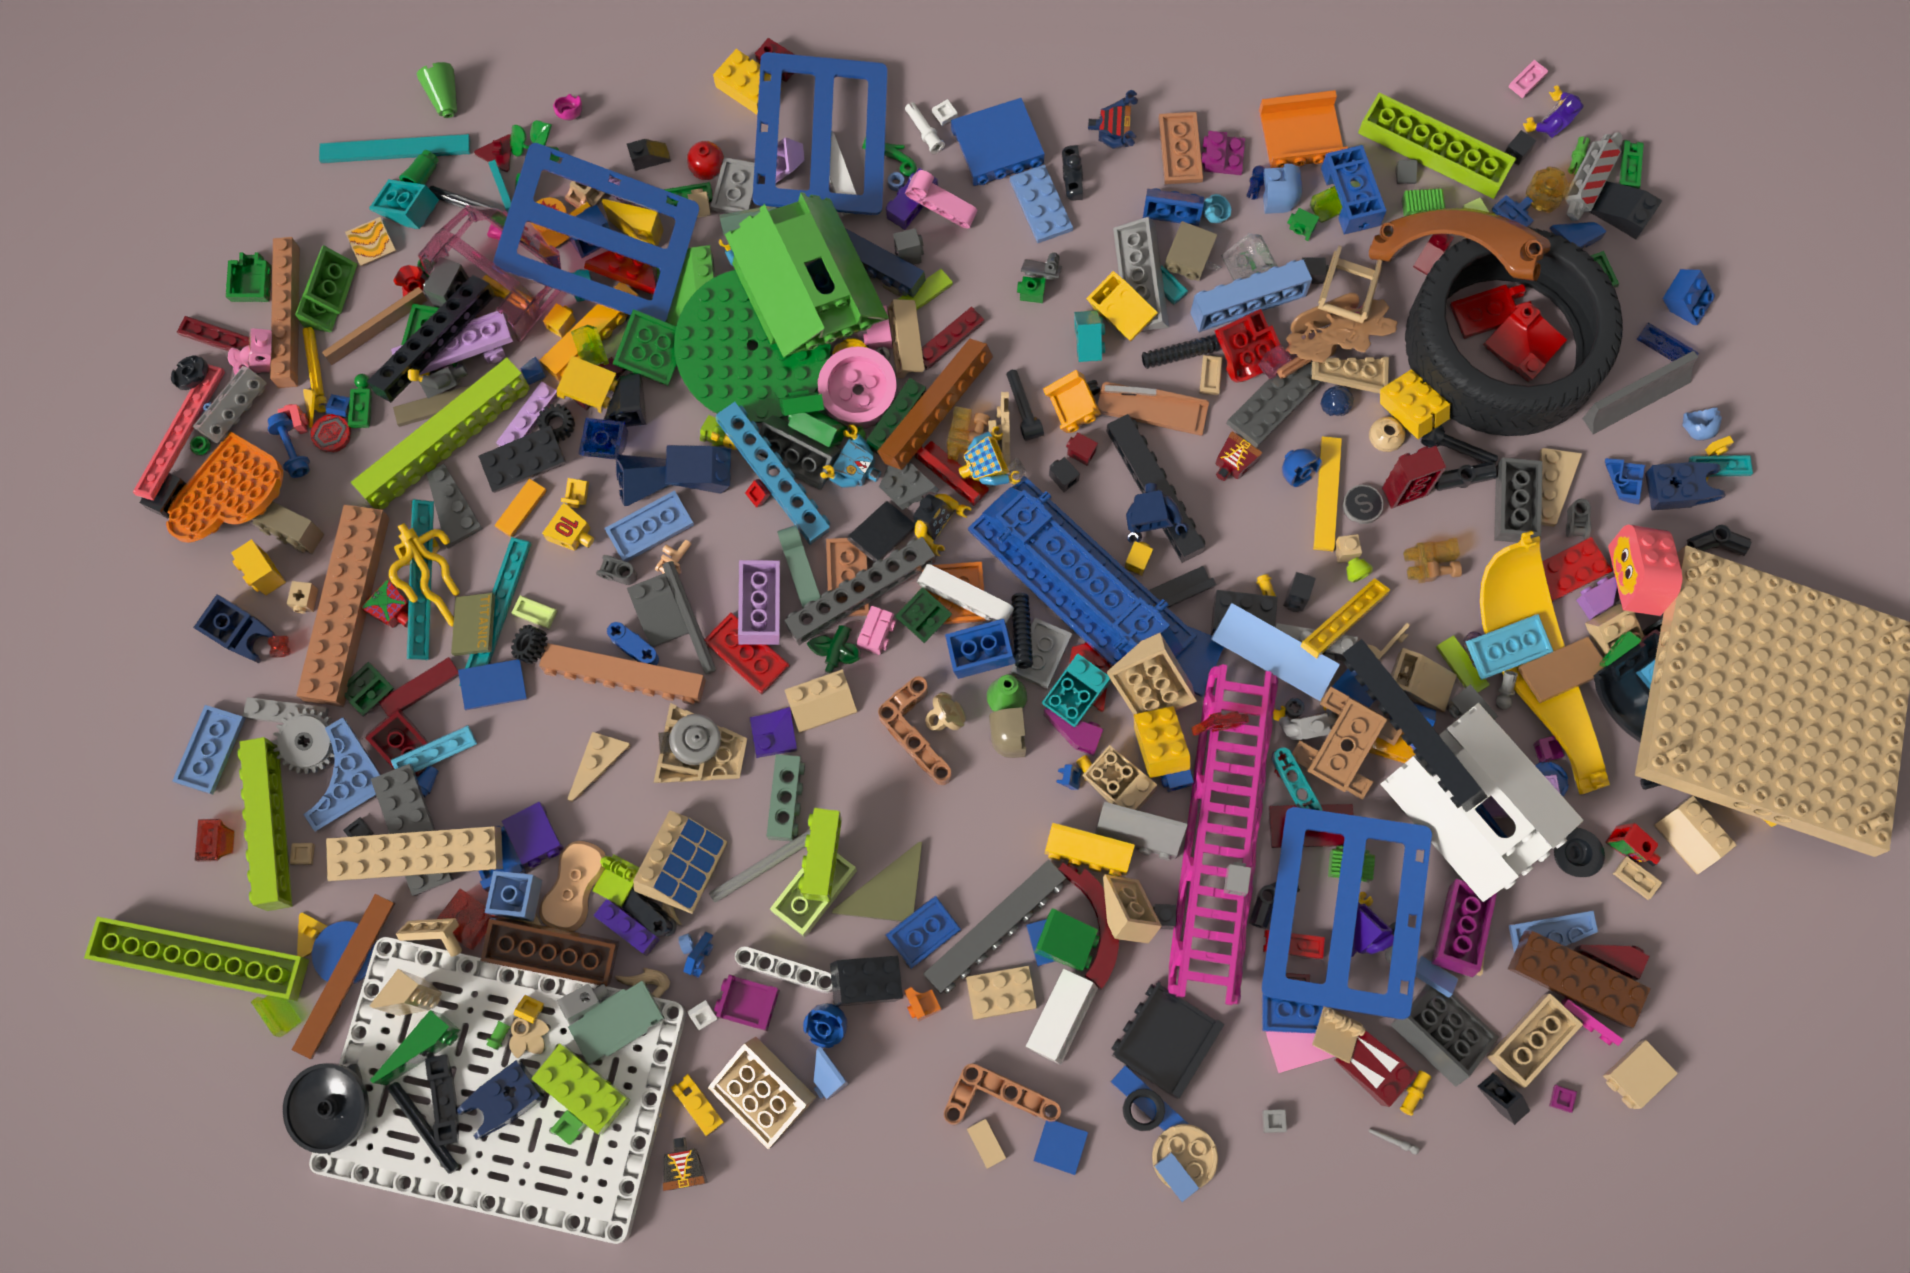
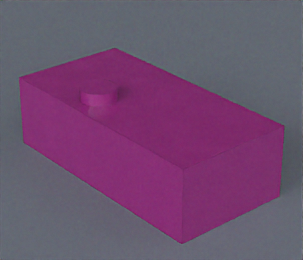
M1455 879L1448 888L1431 964L1472 978L1481 971L1497 893L1482 902L1465 881Z

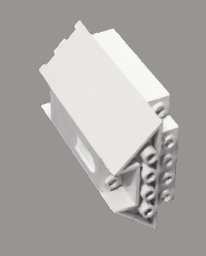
M1477 703L1439 736L1488 797L1492 796L1515 822L1516 831L1511 837L1501 838L1496 835L1474 810L1482 802L1467 813L1462 806L1457 809L1450 800L1453 796L1451 792L1447 791L1445 793L1437 783L1440 781V778L1437 775L1432 777L1425 768L1428 763L1425 759L1420 761L1416 755L1384 780L1381 785L1415 824L1424 825L1431 829V843L1484 902L1505 887L1507 890L1517 882L1515 879L1519 877L1518 875H1526L1533 869L1531 865L1535 861L1539 860V862H1542L1550 855L1548 851L1551 848L1554 849L1556 847L1558 849L1567 841L1566 837L1583 819L1487 711Z

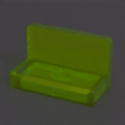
M1335 186L1312 196L1309 205L1314 214L1319 216L1320 223L1340 215L1342 209Z
M585 325L571 331L580 359L594 365L599 363L603 365L609 364L596 327Z
M266 996L265 998L256 997L251 1001L273 1036L281 1038L301 1023V1019L287 999Z

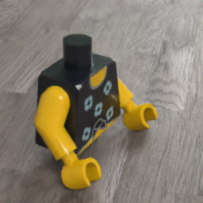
M928 494L920 501V506L913 515L916 537L918 539L923 537L934 555L939 557L940 555L937 550L945 551L943 545L934 544L933 542L953 515V510L956 509V514L967 518L963 514L964 509L971 511L969 506L959 505L958 501L947 494H936L935 496Z

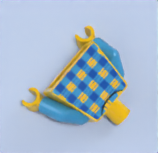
M995 426L991 433L986 432L974 437L968 447V451L964 454L967 464L959 468L960 475L964 479L972 475L974 480L993 486L1008 484L1009 481L1012 484H1018L1021 479H1013V475L1019 474L1018 471H1013L1009 476L1007 474L1010 471L997 442L1002 439L1003 433L1000 435L995 434V432L999 431L1000 427Z

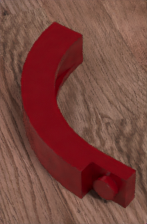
M1062 863L1058 870L1086 896L1097 918L1100 936L1096 958L1085 978L1092 981L1102 990L1114 969L1119 949V939L1114 938L1107 923L1104 888L1086 869L1079 875L1077 873L1078 869L1072 864L1068 863L1066 865Z

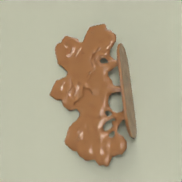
M1348 293L1326 302L1352 312H1359L1360 314H1362L1364 307L1363 303L1361 308L1356 309L1360 301L1356 293ZM1384 299L1372 300L1368 318L1364 319L1363 323L1318 309V306L1299 314L1293 320L1290 328L1292 333L1286 339L1289 343L1286 351L1290 354H1297L1300 359L1321 363L1325 362L1331 355L1332 347L1335 344H1340L1343 349L1350 350L1354 348L1356 351L1366 352L1371 345L1368 338L1369 335L1385 336L1396 332L1398 322L1391 318L1383 317L1390 308ZM1331 323L1330 326H1328V327H1326V328H1321V327L1326 326V325H1328V324ZM1312 331H1314L1315 337L1313 339H1309V333H1313Z

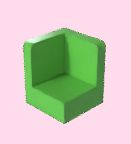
M566 1110L551 1128L550 1132L559 1136L568 1145H571L587 1125L569 1110Z

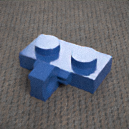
M1506 195L1492 208L1495 214L1516 221L1526 227H1529L1534 221L1527 211L1533 202L1528 196L1518 203Z
M704 933L688 955L683 972L689 975L692 974L697 978L700 977L706 967L703 963L704 956H709L713 949V944H711L712 934Z

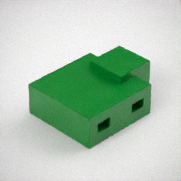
M240 252L239 261L228 260L226 298L231 302H269L272 265L264 260V257L259 252H255V255H246Z
M808 389L790 391L787 397L779 398L781 412L784 416L824 410L822 394L819 392L809 393Z

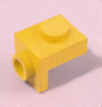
M568 478L565 498H561V502H566L569 507L579 508V505H586L589 481Z

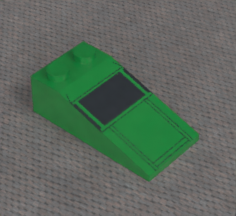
M430 1010L370 1081L374 1084L388 1085L424 1062L426 1058L432 1057L448 1045L451 1046L457 1040V1034L460 1032V1029L443 1014Z

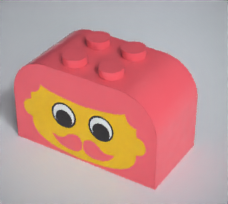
M1625 525L1608 545L1622 609L1624 611L1661 616L1678 596L1682 586V570L1673 536L1667 530Z

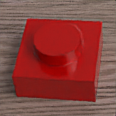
M760 479L754 480L745 492L756 508L761 507L771 494Z

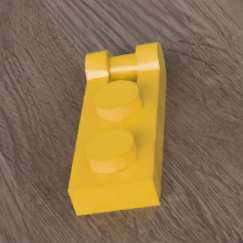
M687 1074L683 1077V1081L678 1085L675 1083L671 1089L703 1133L708 1136L721 1126L724 1121L692 1077ZM690 1087L692 1092L686 1096L683 1091Z

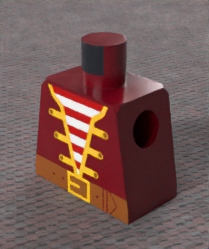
M1232 431L1215 463L1220 467L1216 473L1217 478L1221 481H1226L1231 475L1235 479H1239L1260 460L1263 452Z

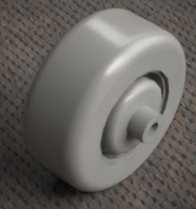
M690 714L682 717L673 726L669 736V744L674 756L681 762L689 765H700L709 761L717 753L721 742L720 731L715 722L701 714Z

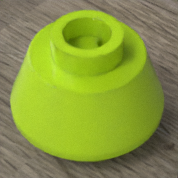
M1358 557L1348 562L1349 566L1346 568L1348 581L1353 583L1366 578L1373 572V566L1365 559H1359Z

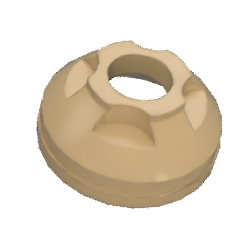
M1392 417L1379 418L1372 424L1369 430V439L1372 445L1383 452H1392L1399 449L1405 440L1406 432L1404 426ZM1392 426L1395 429V434H1386L1384 427Z

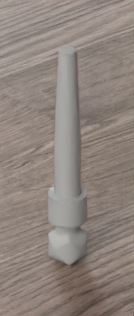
M1369 1129L1370 1133L1400 1146L1405 1151L1409 1150L1415 1155L1419 1153V1147L1416 1145H1410L1407 1141H1401L1374 1129Z

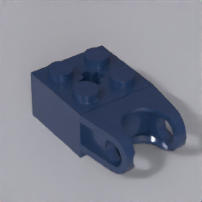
M1700 462L1652 465L1645 473L1651 510L1692 508L1693 506L1723 499L1726 496L1725 491L1712 488L1706 482V477L1719 473L1721 470L1720 465Z
M216 594L193 627L224 648L257 663H260L262 659L259 658L253 649L256 639L263 636L274 640L278 638L258 618Z
M515 1060L485 1082L457 1109L459 1115L477 1108L482 1111L484 1121L473 1135L476 1140L482 1139L512 1123L545 1098L537 1083L531 1079L532 1076L522 1061ZM511 1088H516L514 1097L509 1095Z

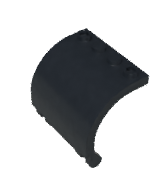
M1656 629L1641 639L1642 641L1593 675L1597 694L1607 712L1627 734L1638 742H1641L1650 689L1636 672L1656 657L1660 632Z

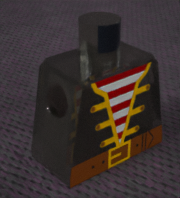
M686 1137L673 1139L674 1152L664 1154L663 1191L708 1184L698 1149L687 1150Z

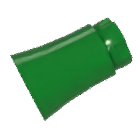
M424 150L399 176L400 181L426 185L431 174L436 169L439 159L430 151Z

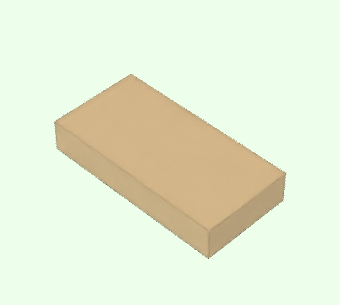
M1203 355L1199 393L1219 395L1223 357Z
M986 1119L967 1129L987 1169L1006 1159Z

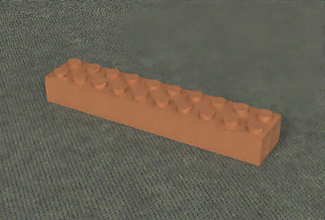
M351 505L343 506L296 695L304 702L344 707L346 698L344 696L348 689L347 683L352 676L367 614L361 607L372 594L390 519L383 510Z

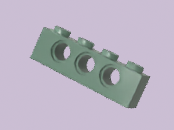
M778 754L775 756L766 835L768 840L793 841L794 836L798 835V824L795 821L796 816L800 815L801 803H798V795H802L803 783H800V776L804 775L805 763H802L800 756ZM786 774L794 775V779L791 782L783 780ZM784 794H791L792 799L789 802L784 803L781 801ZM783 814L790 816L786 823L779 822V817Z

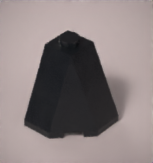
M628 373L626 376H620L604 416L607 429L647 425L644 388L640 374Z

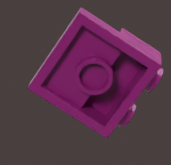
M1208 131V136H1204L1203 147L1206 148V153H1202L1201 159L1202 164H1204V172L1242 175L1245 138L1227 137V132Z

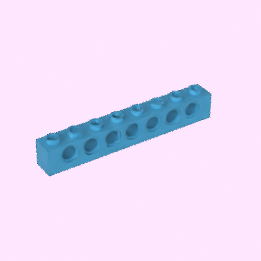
M736 402L732 403L716 414L717 423L787 516L797 526V529L809 545L813 544L829 532V520L824 514L821 516L817 511L818 506L815 501L807 498L805 488L801 483L797 484L795 482L793 472L783 466L781 456L777 452L773 453L770 449V442L765 436L761 437L758 433V426L754 421H749L746 417L748 414L743 406H738ZM741 422L744 424V427L736 429L733 425ZM747 438H754L756 442L749 445L745 440ZM764 453L768 458L766 460H759L757 455ZM777 469L780 473L777 476H772L769 474V471ZM784 484H787L792 489L788 492H784L781 490L780 487ZM795 500H800L803 502V506L797 508L792 503ZM810 515L815 518V521L807 523L804 518Z

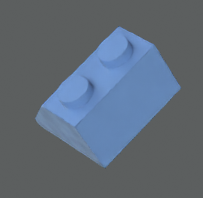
M493 871L485 913L513 920L534 922L542 880L530 874Z

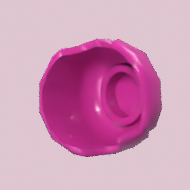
M568 94L566 97L556 99L553 109L559 118L572 121L580 116L582 101L580 96L575 98Z

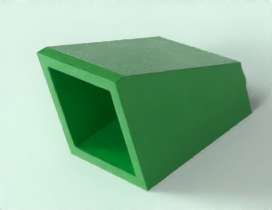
M1051 908L1034 953L1082 972L1084 967H1089L1092 956L1089 955L1092 947L1096 948L1100 936L1096 935L1098 929Z

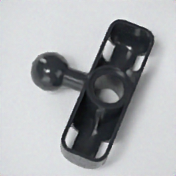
M1070 145L1062 150L1063 180L1066 196L1072 201L1083 200L1081 157L1079 156L1078 145Z

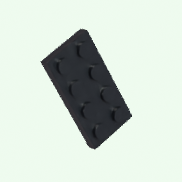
M552 426L545 427L478 456L491 490L494 493L567 463Z

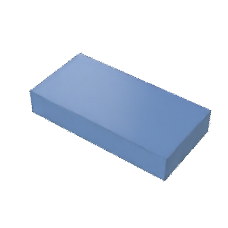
M1423 956L1418 959L1415 977L1449 998L1454 992L1458 978L1439 966L1431 964V961Z
M1172 1152L1154 1165L1181 1202L1199 1189Z

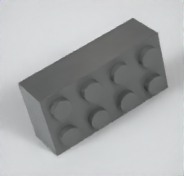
M1502 457L1496 465L1494 541L1518 543L1521 540L1522 533L1533 531L1534 533L1530 536L1531 538L1541 537L1542 461Z

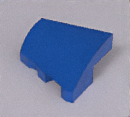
M1595 222L1557 224L1549 228L1555 235H1560L1581 248L1584 246L1587 248L1601 240L1607 232L1601 225Z
M1605 458V465L1618 498L1628 503L1639 504L1645 465L1624 463V460Z

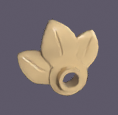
M520 1017L515 1019L511 1025L513 1036L509 1042L512 1054L516 1058H520L526 1050L534 1054H542L545 1046L542 1036L550 1030L547 1024L538 1019L534 1023ZM522 1024L526 1026L524 1032L519 1031V1027Z

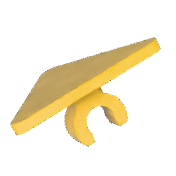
M303 389L309 421L308 425L309 428H312L314 410L321 413L326 412L325 405L319 404L327 403L325 396L315 398L314 390Z
M305 913L299 914L297 956L303 958L312 953L316 938L328 927Z

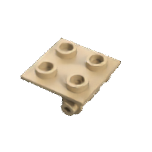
M1323 1007L1312 1045L1350 1063L1357 1036H1363L1365 1028H1363L1360 1022L1332 1008Z

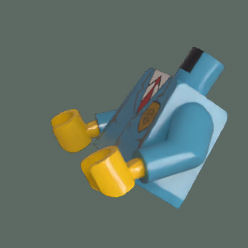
M848 425L852 433L849 434L847 430H844L843 434L846 437H852V440L848 439L833 467L831 465L823 467L828 471V474L822 472L820 476L824 479L830 478V481L842 488L856 487L857 485L863 486L867 478L877 482L881 476V471L873 468L875 465L874 453L861 435L857 434L856 426Z

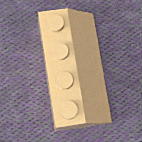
M397 969L369 1006L397 1016L419 1013L435 1008L441 1000L442 992L424 978Z

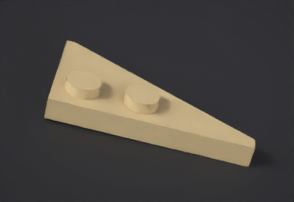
M1001 392V404L997 406V418H1001V424L997 425L1000 427L997 434L1003 433L1001 439L1002 454L1010 470L1009 392Z
M592 732L568 800L573 802L576 798H579L584 793V790L606 771L607 767L613 765L617 761L616 759L625 750L630 748V743Z

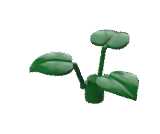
M539 120L534 121L530 130L531 141L545 146L552 124ZM513 125L510 136L511 151L513 155L520 157L523 154L524 148L528 149L529 146L525 144V130L520 125ZM547 146L559 151L558 147ZM551 154L549 160L558 162L560 157ZM518 173L516 176L515 189L518 183L520 173Z

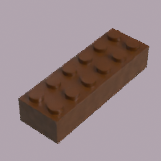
M494 916L488 922L480 961L595 985L603 983L607 987L611 983L620 941Z
M1524 930L1508 966V970L1624 1027L1630 1028L1635 1027L1651 989L1532 930Z

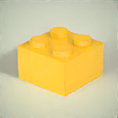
M252 539L231 552L235 558L232 561L239 571L241 570L244 573L243 579L256 592L260 591L266 596L286 583L266 551Z

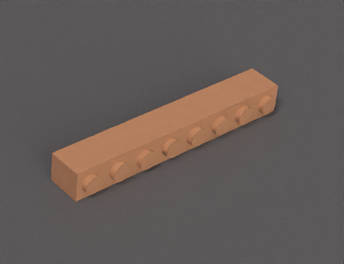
M292 237L273 238L270 379L278 388L298 387L299 319L295 314L299 306L300 247Z
M547 643V647H544L545 652L542 654L539 664L546 675L556 676V674H560L569 680H576V678L584 679L583 681L588 684L599 682L608 688H615V686L623 687L624 691H642V694L654 697L655 694L662 695V698L674 701V698L681 699L683 703L694 705V702H701L706 682L704 676L700 674Z

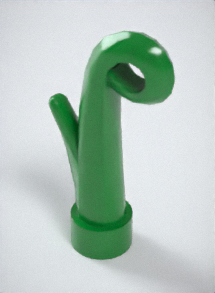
M866 138L863 142L862 149H865L866 147ZM885 142L884 156L902 162L899 168L901 174L908 177L913 172L916 173L917 165L914 160L899 151L904 149L905 146Z

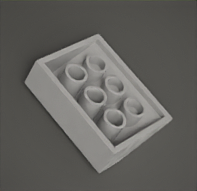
M1104 802L1095 834L1134 844V848L1139 849V853L1151 855V853L1158 854L1159 858L1170 861L1171 858L1175 859L1178 854L1187 824Z

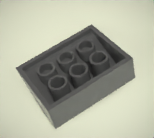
M1428 984L1413 998L1410 1016L1404 1020L1395 1019L1391 1023V1026L1455 1087L1471 1076L1499 1038L1454 994L1448 998Z

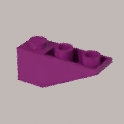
M1044 709L1046 719L1074 749L1094 756L1103 732L1099 724L1091 721L1088 723L1080 721L1074 728L1050 709Z

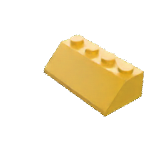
M1052 823L1045 854L1052 860L1060 861V859L1069 860L1068 863L1074 866L1084 864L1089 866L1090 870L1101 872L1102 869L1109 871L1110 875L1121 877L1127 874L1135 845Z

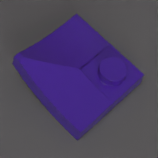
M790 707L750 717L756 758L797 751Z

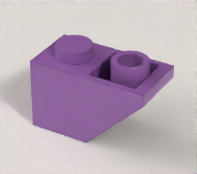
M1615 576L1611 579L1605 577L1597 582L1598 586L1592 589L1589 586L1580 592L1581 596L1576 601L1589 620L1613 606L1617 588Z

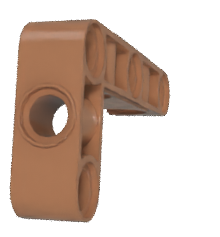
M917 676L898 689L879 707V719L895 740L935 783L946 785L951 780L950 767L942 759V756L939 757L933 751L930 743L904 718V715L928 693L927 681L923 677ZM916 684H922L924 689L918 692L913 687ZM886 710L893 712L890 718H885L882 714ZM912 740H918L920 745L917 748H912L909 746V743ZM939 770H945L948 775L941 779L937 777L936 773Z
M968 1064L964 1067L944 1110L945 1120L951 1125H959L964 1120L968 1109H970V1104L976 1091L981 1090L1013 1107L1024 1110L1048 1122H1055L1061 1116V1108L1055 1101L976 1064ZM968 1070H978V1077L975 1080H969L967 1078ZM1010 1087L1018 1090V1094L1014 1099L1006 1097V1090ZM1048 1106H1055L1058 1112L1055 1117L1050 1118L1046 1116L1045 1110ZM952 1109L960 1111V1117L956 1121L949 1119L948 1114Z

